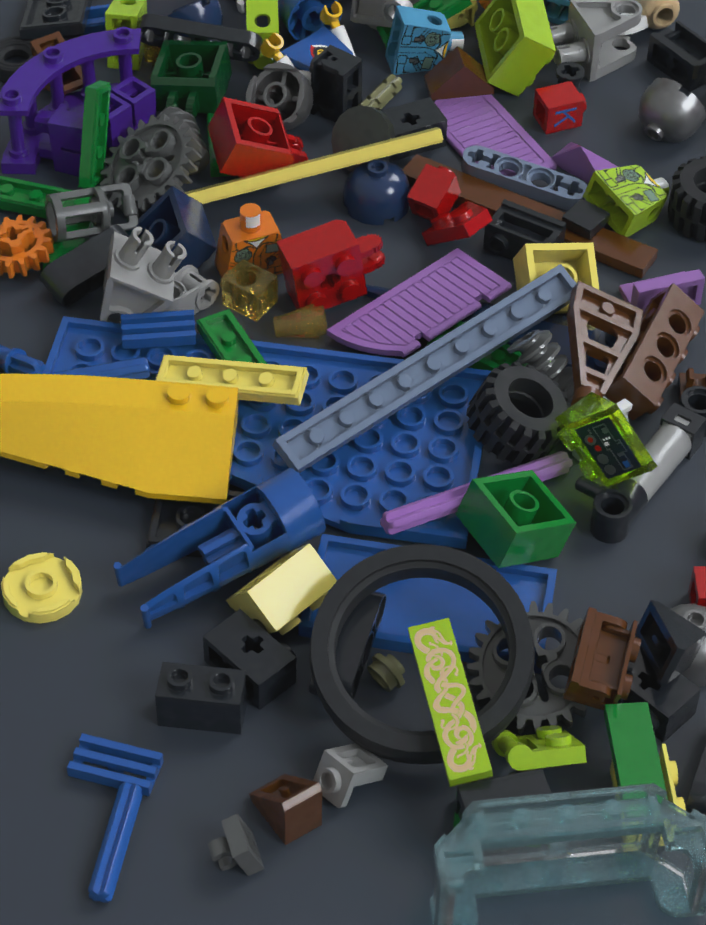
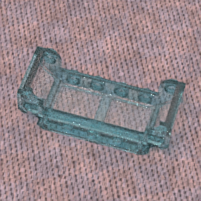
M654 783L472 801L464 810L462 820L448 836L443 834L434 845L435 888L429 902L433 925H478V911L475 898L651 881L656 904L667 915L679 918L704 915L706 910V816L696 809L688 813L666 799L667 791Z

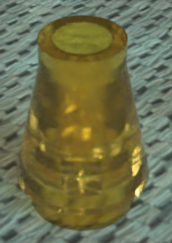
M313 303L273 317L277 338L319 339V335L327 334L324 306L315 307Z

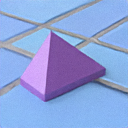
M573 142L568 143L551 157L559 168L589 183L594 171L618 167Z

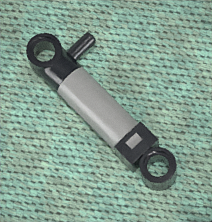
M692 386L687 388L681 395L680 405L673 403L661 417L659 429L636 455L642 467L621 474L609 489L584 476L577 479L575 489L594 499L590 532L597 540L609 544H615L624 540L628 535L632 521L684 458L690 460L702 445L703 438L706 437V387Z

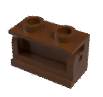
M592 607L588 608L580 626L563 699L604 710L605 704H617L619 699L627 700L633 681V676L626 674L629 662L635 663L641 645V639L635 637L638 621L634 620L630 629L626 630L628 623L625 620L598 612L597 609Z

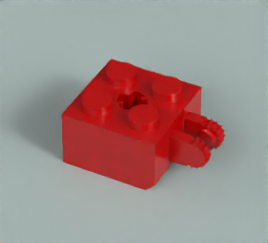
M223 97L207 126L220 173L246 177L308 160L307 154L302 151L304 147L302 139L286 133L281 114L277 108Z
M336 219L277 241L286 290L302 319L368 294L364 274L383 267L382 265H385L386 262L384 253L380 251L383 246L382 237L371 233L370 235L367 234V236L355 238L347 222Z

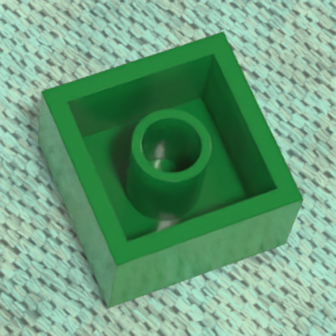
M533 470L472 479L455 514L498 568L558 557L577 523Z

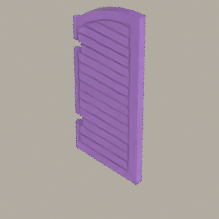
M491 94L439 99L434 102L448 120L446 140L461 157L466 148L478 145L552 170H557V164ZM510 169L500 171L501 174L509 177L517 175Z
M456 248L326 330L327 335L335 341L359 351L386 356H402L404 358L421 347L418 341L421 337L428 342L482 308L479 302L482 298L490 303L510 290L512 285Z

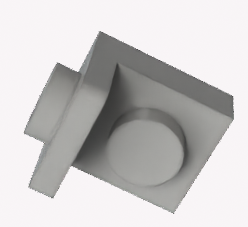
M356 743L324 750L313 781L319 782L323 797L337 808H343L347 806L355 786L383 780L388 765Z

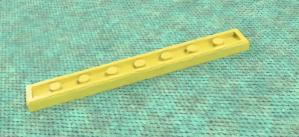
M435 127L184 193L200 203L206 204L441 143L444 139L441 128Z

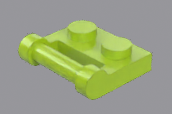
M558 725L536 728V734L515 736L511 731L504 730L491 743L495 752L505 757L507 763L513 769L519 771L587 763L585 745L566 730L562 731V727Z

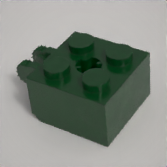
M164 40L151 74V87L156 89V111H162L170 106L178 107L192 114L195 119L198 113H215L222 98L225 97L232 75L227 42Z

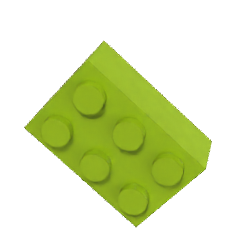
M492 0L474 23L487 83L517 97L520 96L526 87L532 85L536 75L545 64L550 63L556 52L543 0Z

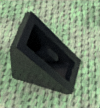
M651 600L637 626L635 637L641 639L640 646L658 680L661 683L668 684L691 666L706 638V632L660 602Z

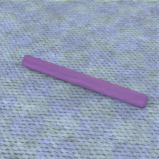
M559 451L490 476L533 470L543 482L568 473L573 462L568 457L567 452ZM470 483L386 511L380 519V525L384 528L386 534L393 535L455 513Z

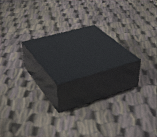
M581 198L562 216V221L566 222L567 229L590 240L609 222L610 213Z

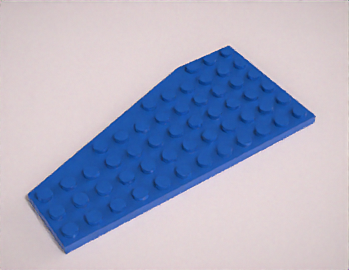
M63 316L43 374L146 357L150 368V377L143 380L155 381L164 355L216 359L200 333H196L197 344L123 349L121 323ZM251 340L267 364L307 367L309 377L300 406L238 400V421L229 484L247 491L288 469L289 467L272 446L275 439L404 361V359ZM466 368L299 473L315 496L322 511L325 524L351 534L466 549L469 531L455 515L456 512L393 535L385 533L384 528L380 525V519L386 511L470 483L472 479L478 478L484 445L482 442H477L473 437L475 431L469 429L467 422L470 418L466 414L467 408L470 406L469 402L491 371Z

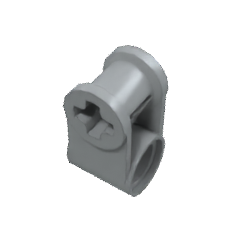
M193 265L183 266L175 273L173 302L162 312L194 310L195 315L214 303L219 294V284L213 279L206 280L199 275L198 269Z

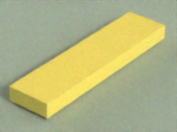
M164 355L155 381L238 387V400L300 406L309 373L307 367Z

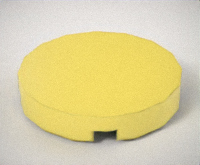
M47 552L29 554L15 561L8 568L9 572L5 578L3 576L1 581L5 607L13 616L22 621L38 624L57 621L70 614L79 604L83 592L80 571L74 563L65 557L62 560L54 557V553Z

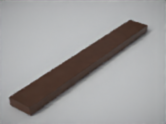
M418 154L402 169L412 187L426 163L437 168L438 166H444L450 169L457 176L461 191L454 204L460 206L467 201L486 207L491 217L499 209L504 199L562 221V216L565 214V212ZM566 228L564 243H593L596 261L642 279L657 259L658 249L608 229L602 228L589 240Z

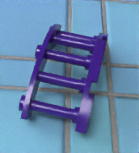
M119 27L115 30L83 35L55 46L47 47L23 64L7 80L0 91V116H8L11 139L6 146L1 160L2 174H36L41 160L38 149L39 142L44 135L49 136L47 133L35 131L34 119L40 112L37 109L36 97L40 91L50 83L52 102L42 108L43 110L56 111L58 106L64 103L68 111L82 113L84 110L85 87L96 82L94 60L118 55L119 83L133 76L131 54H139L141 28ZM81 64L83 88L81 91L64 97L62 73ZM111 83V88L118 85L119 83ZM21 116H25V121L23 122V124Z

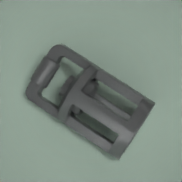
M117 183L47 194L45 198L48 228L51 229L53 241L62 242L93 237L114 226L111 225V218L114 217V207L112 201H108L105 193L121 192V202L127 223L117 225H120L125 231L136 228L138 225V211L131 186L127 183ZM90 197L89 203L63 207L61 202ZM90 221L95 226L67 232L66 225Z

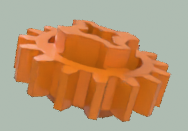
M18 215L16 220L4 217V222L0 225V276L5 272L8 273L9 279H13L15 273H21L25 277L31 268L36 271L41 270L39 263H49V254L55 251L51 229H47L44 221L37 223L34 216L28 218L27 221L23 220L22 215Z

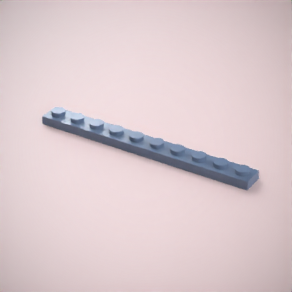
M561 264L278 437L272 446L289 468H293L298 473H301L567 306L576 282Z

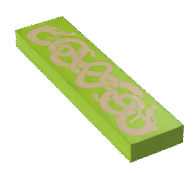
M445 618L408 627L410 642L449 786L452 787L493 777L491 763L450 619Z

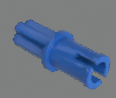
M0 344V369H3L6 374H43L46 367L42 361L27 356L26 352L20 348L10 349Z

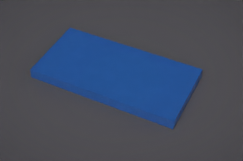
M322 534L317 553L338 581L348 570L364 559L378 552L400 547L401 545ZM477 557L506 579L519 596L526 612H529L531 601L536 602L538 612H544L548 603L553 602L557 569L525 564L498 568L491 559ZM410 578L390 583L376 590V592L386 594V605L372 647L414 654L408 634V627L449 618L461 661L473 663L476 661L469 658V648H481L475 642V634L482 633L488 635L485 629L486 620H490L497 625L500 622L483 600L464 587L440 579ZM307 607L302 611L301 622L298 625V636L311 638L319 608L312 611L310 607ZM547 638L542 639L538 643L543 649H545ZM508 648L498 654L505 661H509ZM534 659V673L541 674L542 669L537 667Z

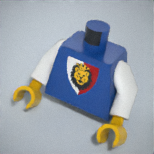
M337 1L333 2L331 5L333 14L329 13L326 5H324L320 12V20L324 24L330 25L332 30L324 27L283 51H280L284 46L282 36L278 33H272L269 40L265 39L261 44L260 51L262 55L267 58H274V63L281 62L295 67L309 80L311 85L310 63L316 55H319L329 45L355 56L344 25H340L338 20L343 10L341 4Z

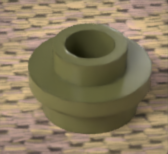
M376 653L372 657L373 663L367 667L368 672L384 690L390 692L395 687L401 688L405 684L402 676L405 673V669L393 655L387 654L383 656L380 653Z

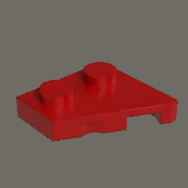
M467 201L452 212H445L432 219V226L421 234L427 246L469 238L493 221L486 207Z

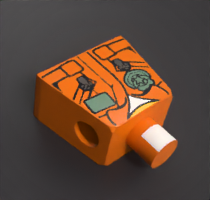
M247 203L242 205L239 217L227 219L221 223L215 266L225 287L283 273L277 247V241L282 240L280 231L271 213L266 210L261 211L260 206L257 204Z

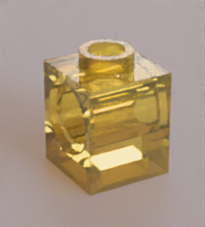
M242 259L232 269L227 270L221 278L222 305L256 322L278 302L277 275L249 261Z

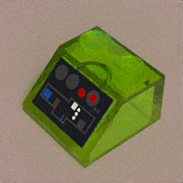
M590 392L555 418V421L561 428L557 432L558 437L569 451L575 449L581 458L578 466L586 478L591 481L596 480L608 487L650 472L657 467L617 404Z

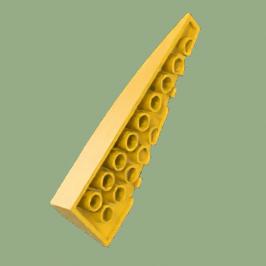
M0 374V457L43 469L54 466L63 469L65 475L80 479L81 475L100 479L101 485L117 489L119 485L135 489V495L146 498L223 504L227 502L238 421L239 388L86 375Z

